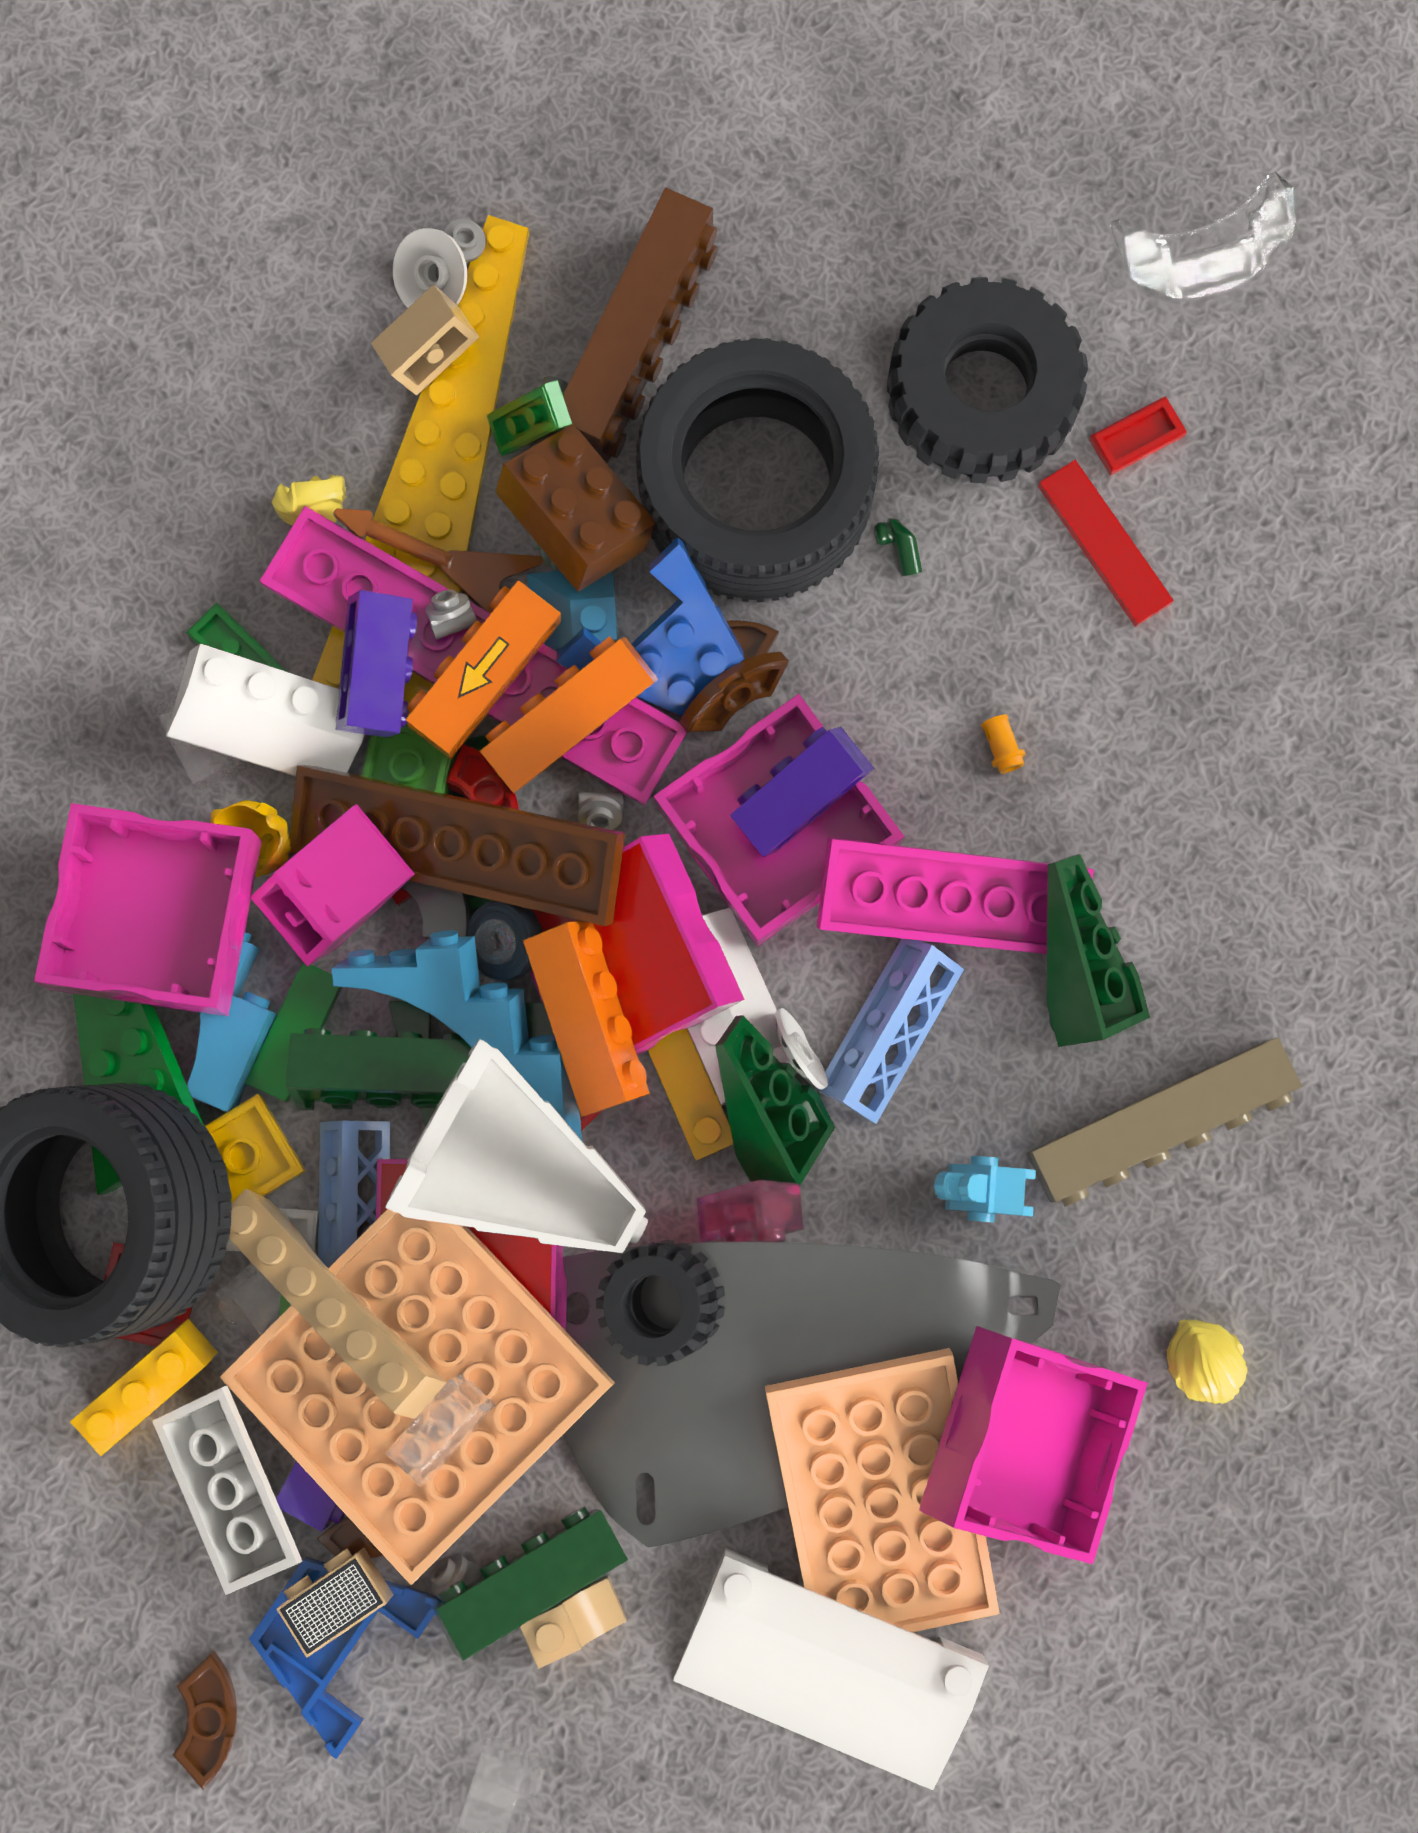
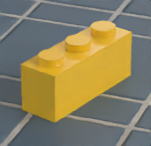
M187 1319L91 1401L70 1422L94 1450L102 1456L206 1367L217 1355L218 1351L196 1326Z

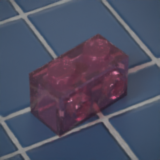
M758 1180L697 1198L700 1243L785 1242V1234L804 1230L800 1185L796 1183Z

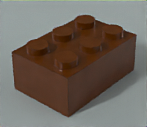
M574 424L569 425L503 463L495 493L577 592L646 550L656 523Z

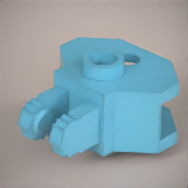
M971 1156V1164H948V1172H939L933 1185L937 1198L946 1200L945 1210L967 1211L968 1221L994 1223L995 1214L1033 1216V1207L1024 1206L1026 1179H1035L1036 1170L998 1167L999 1158Z

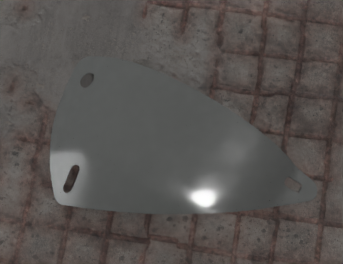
M790 1242L686 1243L693 1246L691 1250L693 1255L702 1252L709 1258L704 1264L707 1270L716 1267L720 1276L714 1278L713 1281L716 1287L724 1286L725 1296L718 1299V1305L725 1306L724 1315L716 1320L715 1323L720 1327L715 1335L707 1339L708 1343L701 1349L678 1362L674 1361L665 1366H657L656 1362L645 1366L638 1364L637 1355L630 1359L620 1355L623 1349L620 1343L613 1347L609 1344L606 1338L611 1335L608 1326L601 1329L598 1322L599 1318L604 1317V1309H596V1298L605 1295V1291L598 1289L601 1278L610 1275L606 1269L612 1262L622 1259L620 1255L641 1246L626 1247L623 1253L594 1251L563 1257L564 1271L567 1279L566 1300L572 1293L580 1292L586 1296L589 1302V1314L586 1320L579 1325H574L566 1318V1331L615 1383L564 1435L582 1474L606 1512L617 1524L646 1547L665 1545L722 1530L788 1506L765 1386L950 1348L953 1353L959 1383L976 1326L1032 1344L1054 1325L1061 1285L1048 1278L1016 1273L978 1262L910 1251ZM654 1275L649 1276L641 1290L643 1311L648 1319L657 1326L673 1329L681 1315L679 1294L675 1287L666 1279ZM1012 1296H1037L1038 1315H1012L1007 1311V1300ZM641 1473H648L654 1479L655 1519L649 1525L642 1524L637 1517L636 1479Z

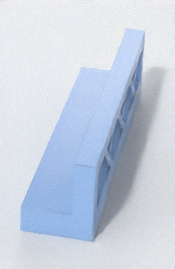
M901 939L825 1071L828 1086L822 1090L817 1087L815 1089L877 1124L964 969L931 944L920 940ZM938 963L946 971L938 985L930 988L929 977ZM919 1004L920 1016L915 1025L908 1027L907 1016L912 1007ZM897 1043L898 1055L892 1064L886 1066L885 1054L891 1045ZM875 1082L876 1093L869 1106L866 1107L859 1100L867 1086Z
M342 1120L320 1122L318 1257L327 1268L357 1240V1229L365 1220L370 1225L376 1221L377 1159H390V1121ZM358 1130L375 1131V1150L367 1159L358 1150ZM366 1174L375 1184L374 1196L367 1204L358 1196V1183Z

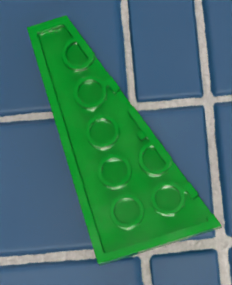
M73 994L84 1085L113 1083L147 1085L154 1090H161L166 1092L168 1096L175 1097L180 1104L186 1105L192 1113L196 1114L202 1123L154 1006ZM91 1145L97 1195L113 1192L122 1186L121 1181L108 1159Z

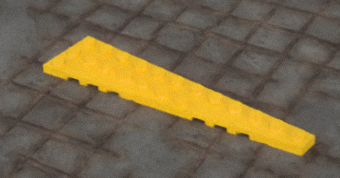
M491 215L487 216L482 229L486 238L484 251L479 258L471 261L468 266L466 289L458 304L479 338L421 391L373 518L378 522L446 552L450 550L469 551L492 433L487 414L495 410L496 403L498 402L502 370L508 349L511 323L513 322L517 291L520 286L529 239L527 227ZM366 536V542L449 590H455L457 593H460L461 590L442 573L439 567ZM333 626L312 681L339 689L345 633ZM412 672L410 681L404 685L403 701H407L409 704L420 690L427 693L434 684Z

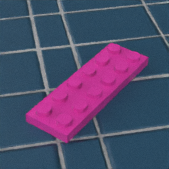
M828 837L816 927L820 930L1047 954L1048 864L1050 863ZM1086 867L1093 879L1094 869Z

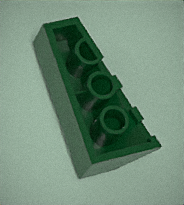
M309 1028L304 1030V1034L291 1033L286 1088L298 1110L303 1111L314 1110L315 1102L321 1101L332 1104L334 1110L352 1109V1105L356 1103V1100H365L367 1104L373 1105L378 1109L395 1108L402 1104V1099H411V1104L416 1107H437L463 1062L466 1063L470 1057L468 1054L472 1048L460 1035L455 1033L443 1034L441 1039H425L421 1034L415 1032H398L395 1034V1037H377V1034L372 1031L353 1030L347 1036L332 1035L326 1029Z
M583 1506L561 1519L564 1528L549 1537L545 1530L539 1532L520 1544L524 1551L523 1553L509 1561L502 1555L479 1569L483 1576L468 1586L465 1585L463 1580H460L438 1594L441 1602L432 1608L454 1654L458 1658L465 1661L628 1560L600 1509L588 1512L586 1507Z

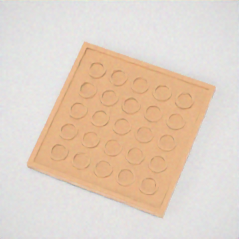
M387 1209L328 1269L381 1322L417 1351L447 1383L416 1419L393 1413L292 1305L220 1378L407 1582L412 1585L615 1382L467 1226L403 1217L400 1213Z

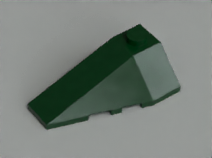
M1080 854L1048 864L1047 1007L1050 1014V1026L1055 1033L1058 1047L1105 1040L1150 1018L1139 974L1133 962H1124L1116 946L1121 937L1115 926L1107 927L1100 913L1102 898Z
M744 1015L735 1016L715 1045L735 1155L754 1189L799 1188L834 1131L835 1125L816 1090L811 1085H802L794 1077L796 1070L789 1062L781 1063L773 1055L772 1045Z

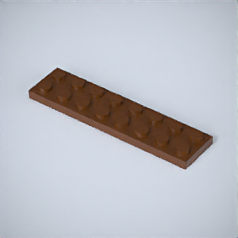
M297 765L290 829L291 849L289 853L297 854L351 807L357 804L414 872L415 875L409 881L597 925L607 926L613 924L625 838L624 832L323 767Z

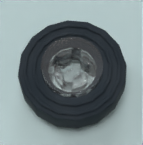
M489 901L474 912L468 923L466 937L475 936L478 969L485 976L498 981L514 980L532 971L523 940L542 933V927L535 913L529 908L499 901Z

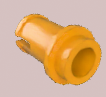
M1007 714L992 717L981 724L994 756V760L991 762L992 766L998 767L1000 774L1015 771L1025 765L1023 757L1026 755L1025 751L1018 748Z

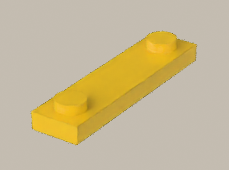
M687 1028L670 1033L653 1048L649 1049L648 1052L693 1156L697 1161L733 1145L731 1129Z

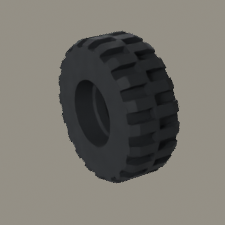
M987 277L971 278L970 284L961 286L959 282H954L942 287L940 297L936 299L935 296L929 295L918 304L916 315L907 317L900 329L898 341L894 343L887 378V392L890 395L888 408L891 419L899 422L898 434L906 446L914 444L918 448L916 457L927 466H930L932 462L943 467L941 474L956 479L957 473L971 476L970 483H986L987 478L992 476H998L999 481L1004 482L1015 479L1019 470L1025 469L1026 472L1030 473L1043 464L1047 455H1054L1063 445L1067 434L1071 432L1085 398L1087 384L1084 378L1088 371L1086 354L1079 352L1082 339L1077 328L1073 325L1068 327L1065 322L1067 313L1057 303L1051 306L1043 299L1045 295L1043 292L1034 287H1030L1029 290L1018 287L1015 280L1002 278L1000 283L988 282ZM990 351L1000 354L1014 363L1022 373L1026 383L1025 396L1019 403L1004 410L983 411L972 408L959 400L950 389L945 378L948 365L959 356L969 352Z

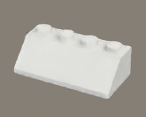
M199 644L189 653L166 737L296 777L297 765L318 766L347 773L362 743L364 734L335 730L339 689Z
M730 908L702 916L708 928L718 940L745 1000L695 1026L687 1028L721 1106L725 1105L726 1102L715 1045L734 1017L744 1015L772 1045L774 1056V1049L781 1045L776 1029V1007Z
M227 1385L152 1421L225 1595L302 1562Z

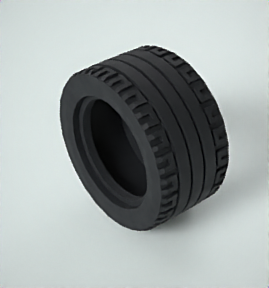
M750 338V340L744 341L738 339L734 340V342H723L718 347L704 349V352H701L699 355H693L690 361L680 364L675 372H671L667 376V382L657 388L656 396L651 397L649 409L642 416L643 424L639 426V439L636 444V467L641 505L656 523L651 538L655 540L656 548L659 552H663L677 537L682 540L692 563L703 577L706 588L712 590L714 595L720 596L722 594L727 596V599L734 600V597L742 598L744 602H749V599L764 602V599L768 598L776 601L779 600V597L786 596L790 598L798 591H801V593L806 592L808 587L812 585L816 587L823 578H829L833 575L835 568H840L844 564V560L853 553L854 546L858 545L862 532L867 526L879 466V446H877V431L874 430L875 422L873 417L869 416L867 402L862 401V394L858 389L853 388L851 379L845 377L840 368L832 366L827 358H822L815 351L805 350L801 345H794L783 340L780 342L772 341L770 338ZM767 417L788 423L803 432L820 451L828 470L830 482L821 499L803 517L788 525L770 530L754 531L735 528L712 517L693 498L685 483L684 473L694 449L705 436L719 426L740 418Z
M113 1083L39 1089L33 1093L22 1094L19 1098L9 1101L7 1106L0 1107V1323L7 1330L15 1333L18 1337L27 1338L35 1344L41 1343L43 1346L56 1345L57 1347L64 1348L95 1343L169 1323L176 1316L184 1314L187 1308L192 1307L197 1302L198 1297L207 1291V1287L212 1284L225 1256L231 1230L232 1195L226 1166L213 1137L200 1122L196 1114L192 1113L186 1105L180 1104L175 1097L168 1096L166 1092L154 1090L147 1085ZM86 1142L98 1149L115 1169L124 1189L128 1209V1229L123 1252L114 1270L105 1281L88 1272L76 1259L66 1241L60 1219L59 1201L64 1174L73 1156Z

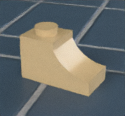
M607 1576L583 1587L520 1627L538 1669L582 1649L584 1645L627 1622V1618L610 1578Z

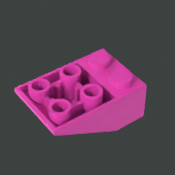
M356 804L274 872L250 898L308 967L340 947L415 874Z

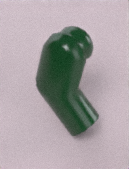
M888 518L887 522H878L874 527L876 542L879 545L892 543L896 548L901 576L923 572L915 535L898 519Z

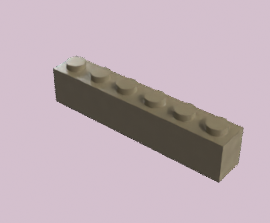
M1276 1037L1033 1149L1026 1154L1034 1170H1036V1175L1049 1202L1062 1200L1064 1207L1088 1197L1089 1193L1086 1188L1103 1181L1105 1188L1129 1178L1130 1174L1127 1169L1143 1162L1146 1168H1150L1171 1158L1168 1149L1183 1142L1186 1148L1190 1149L1212 1139L1209 1130L1225 1124L1227 1130H1231L1251 1121L1253 1118L1250 1111L1265 1105L1267 1110L1271 1111L1293 1101L1290 1092L1303 1086L1279 1037Z

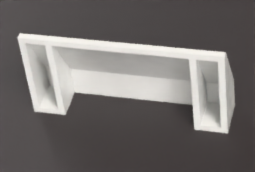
M725 1547L673 1681L933 1790L973 1710L989 1665L981 1653L942 1637H939L936 1643L768 1572L767 1564Z

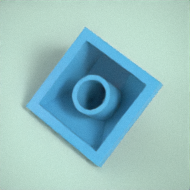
M614 570L579 592L575 590L561 571L527 573L528 588L561 613V623L544 645L558 652L583 627L601 642L608 637H611L615 643L619 640Z

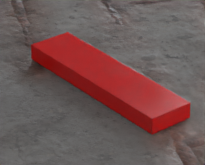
M1076 459L1039 482V490L1135 627L1173 603L1174 600Z

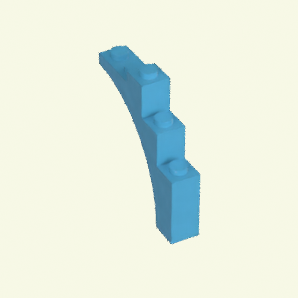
M454 930L438 931L432 933L430 939L416 949L395 950L390 952L389 956H375L373 950H356L349 952L346 959L331 968L333 986L369 989L400 998L435 1016L460 1035L471 1048L478 1039L487 1042L491 1047L497 1048L544 1101H549L582 1140L580 1111L555 1036L541 1035L529 1040L524 989H508L505 983H490L480 987L475 936L458 937V932Z
M247 932L244 933L229 1017L200 1012V1031L196 1060L187 1084L193 1098L226 1112L239 1105L247 1087L245 1082L277 1016L276 1013L267 1010L271 1002L247 991H245L242 999L238 998L260 948L249 943L252 935Z

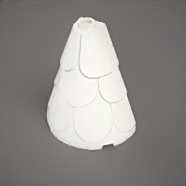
M478 1039L468 1054L470 1057L466 1063L463 1062L421 1134L408 1159L403 1176L400 1175L393 1188L386 1208L400 1213L403 1217L475 1227L477 1231L535 1237L539 1239L540 1243L617 1253H623L629 1242L636 1244L648 1223V1219L643 1217L646 1213L643 1204L593 1146H586L549 1101H544L506 1057L497 1048L491 1047L487 1042Z

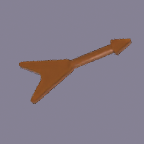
M337 508L333 512L334 517L361 539L365 535L439 567L442 573L477 606L489 613L494 611L490 608V604L500 591L499 586L502 580L538 567L543 563V558L535 555L457 550L446 552L372 519L373 513L371 511Z

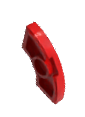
M463 744L446 780L448 788L463 795L466 799L520 810L516 794H513L482 753L473 747Z

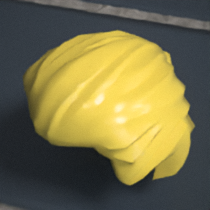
M330 474L329 479L326 480L313 476L310 481L293 482L290 488L283 486L281 483L277 487L272 499V505L278 516L292 526L305 506L336 523L337 519L334 517L333 512L337 508L343 509L342 503L347 498L345 494V479L343 476Z
M1199 1320L1179 1321L1177 1331L1167 1348V1370L1173 1377L1177 1387L1186 1393L1190 1400L1207 1401L1215 1405L1227 1403L1234 1399V1395L1238 1394L1239 1388L1245 1382L1247 1374L1246 1362L1242 1357L1244 1350L1234 1334H1230L1218 1324Z

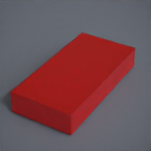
M1164 396L1090 436L1089 441L1111 476L1185 437L1187 431L1169 400Z

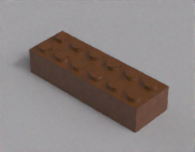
M666 187L563 394L572 424L578 428L606 463H608L611 456L618 458L627 437L623 430L629 418L634 421L638 418L645 401V396L641 395L647 381L652 383L656 381L663 365V358L659 356L665 344L671 346L674 344L682 324L678 320L684 306L687 308L692 307L700 284L696 283L702 269L705 271L710 270L718 251V247L714 245L718 229L713 226V208Z

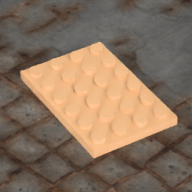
M950 1348L765 1386L804 1588L910 1632L1000 1614L986 1536L953 1528L919 1511L958 1386L954 1357Z

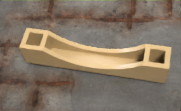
M245 1189L232 1203L229 1239L393 1413L416 1419L447 1384L445 1380L417 1351L381 1322L335 1277L314 1253L299 1229L270 1199L249 1189Z

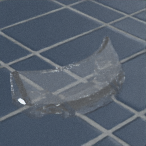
M1277 172L1267 174L1260 186L1235 210L1209 225L1182 233L1155 234L1146 232L1142 225L1131 228L1123 224L1119 219L1110 221V227L1127 275L1140 286L1144 285L1150 289L1162 292L1164 296L1175 298L1206 297L1215 292L1230 290L1246 282L1268 265L1266 259L1282 242H1289L1296 231L1294 187Z

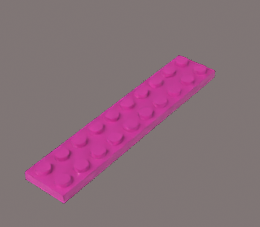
M306 506L259 581L262 586L344 633L348 597L359 590L413 599L412 612H415L417 615V626L414 637L409 639L407 656L412 657L413 660L412 672L432 684H435L438 680L434 677V673L444 659L449 655L456 658L465 647L462 639L469 628L436 640L430 625L431 622L426 614V607L431 603L432 597L439 592L449 590L448 588ZM470 602L476 619L483 624L491 613ZM543 644L487 716L499 723L506 720L512 726L524 716L519 708L540 692L547 698L559 688L554 680L569 668L559 664L556 661L557 652ZM635 698L560 758L645 806L686 736L687 731L676 720Z

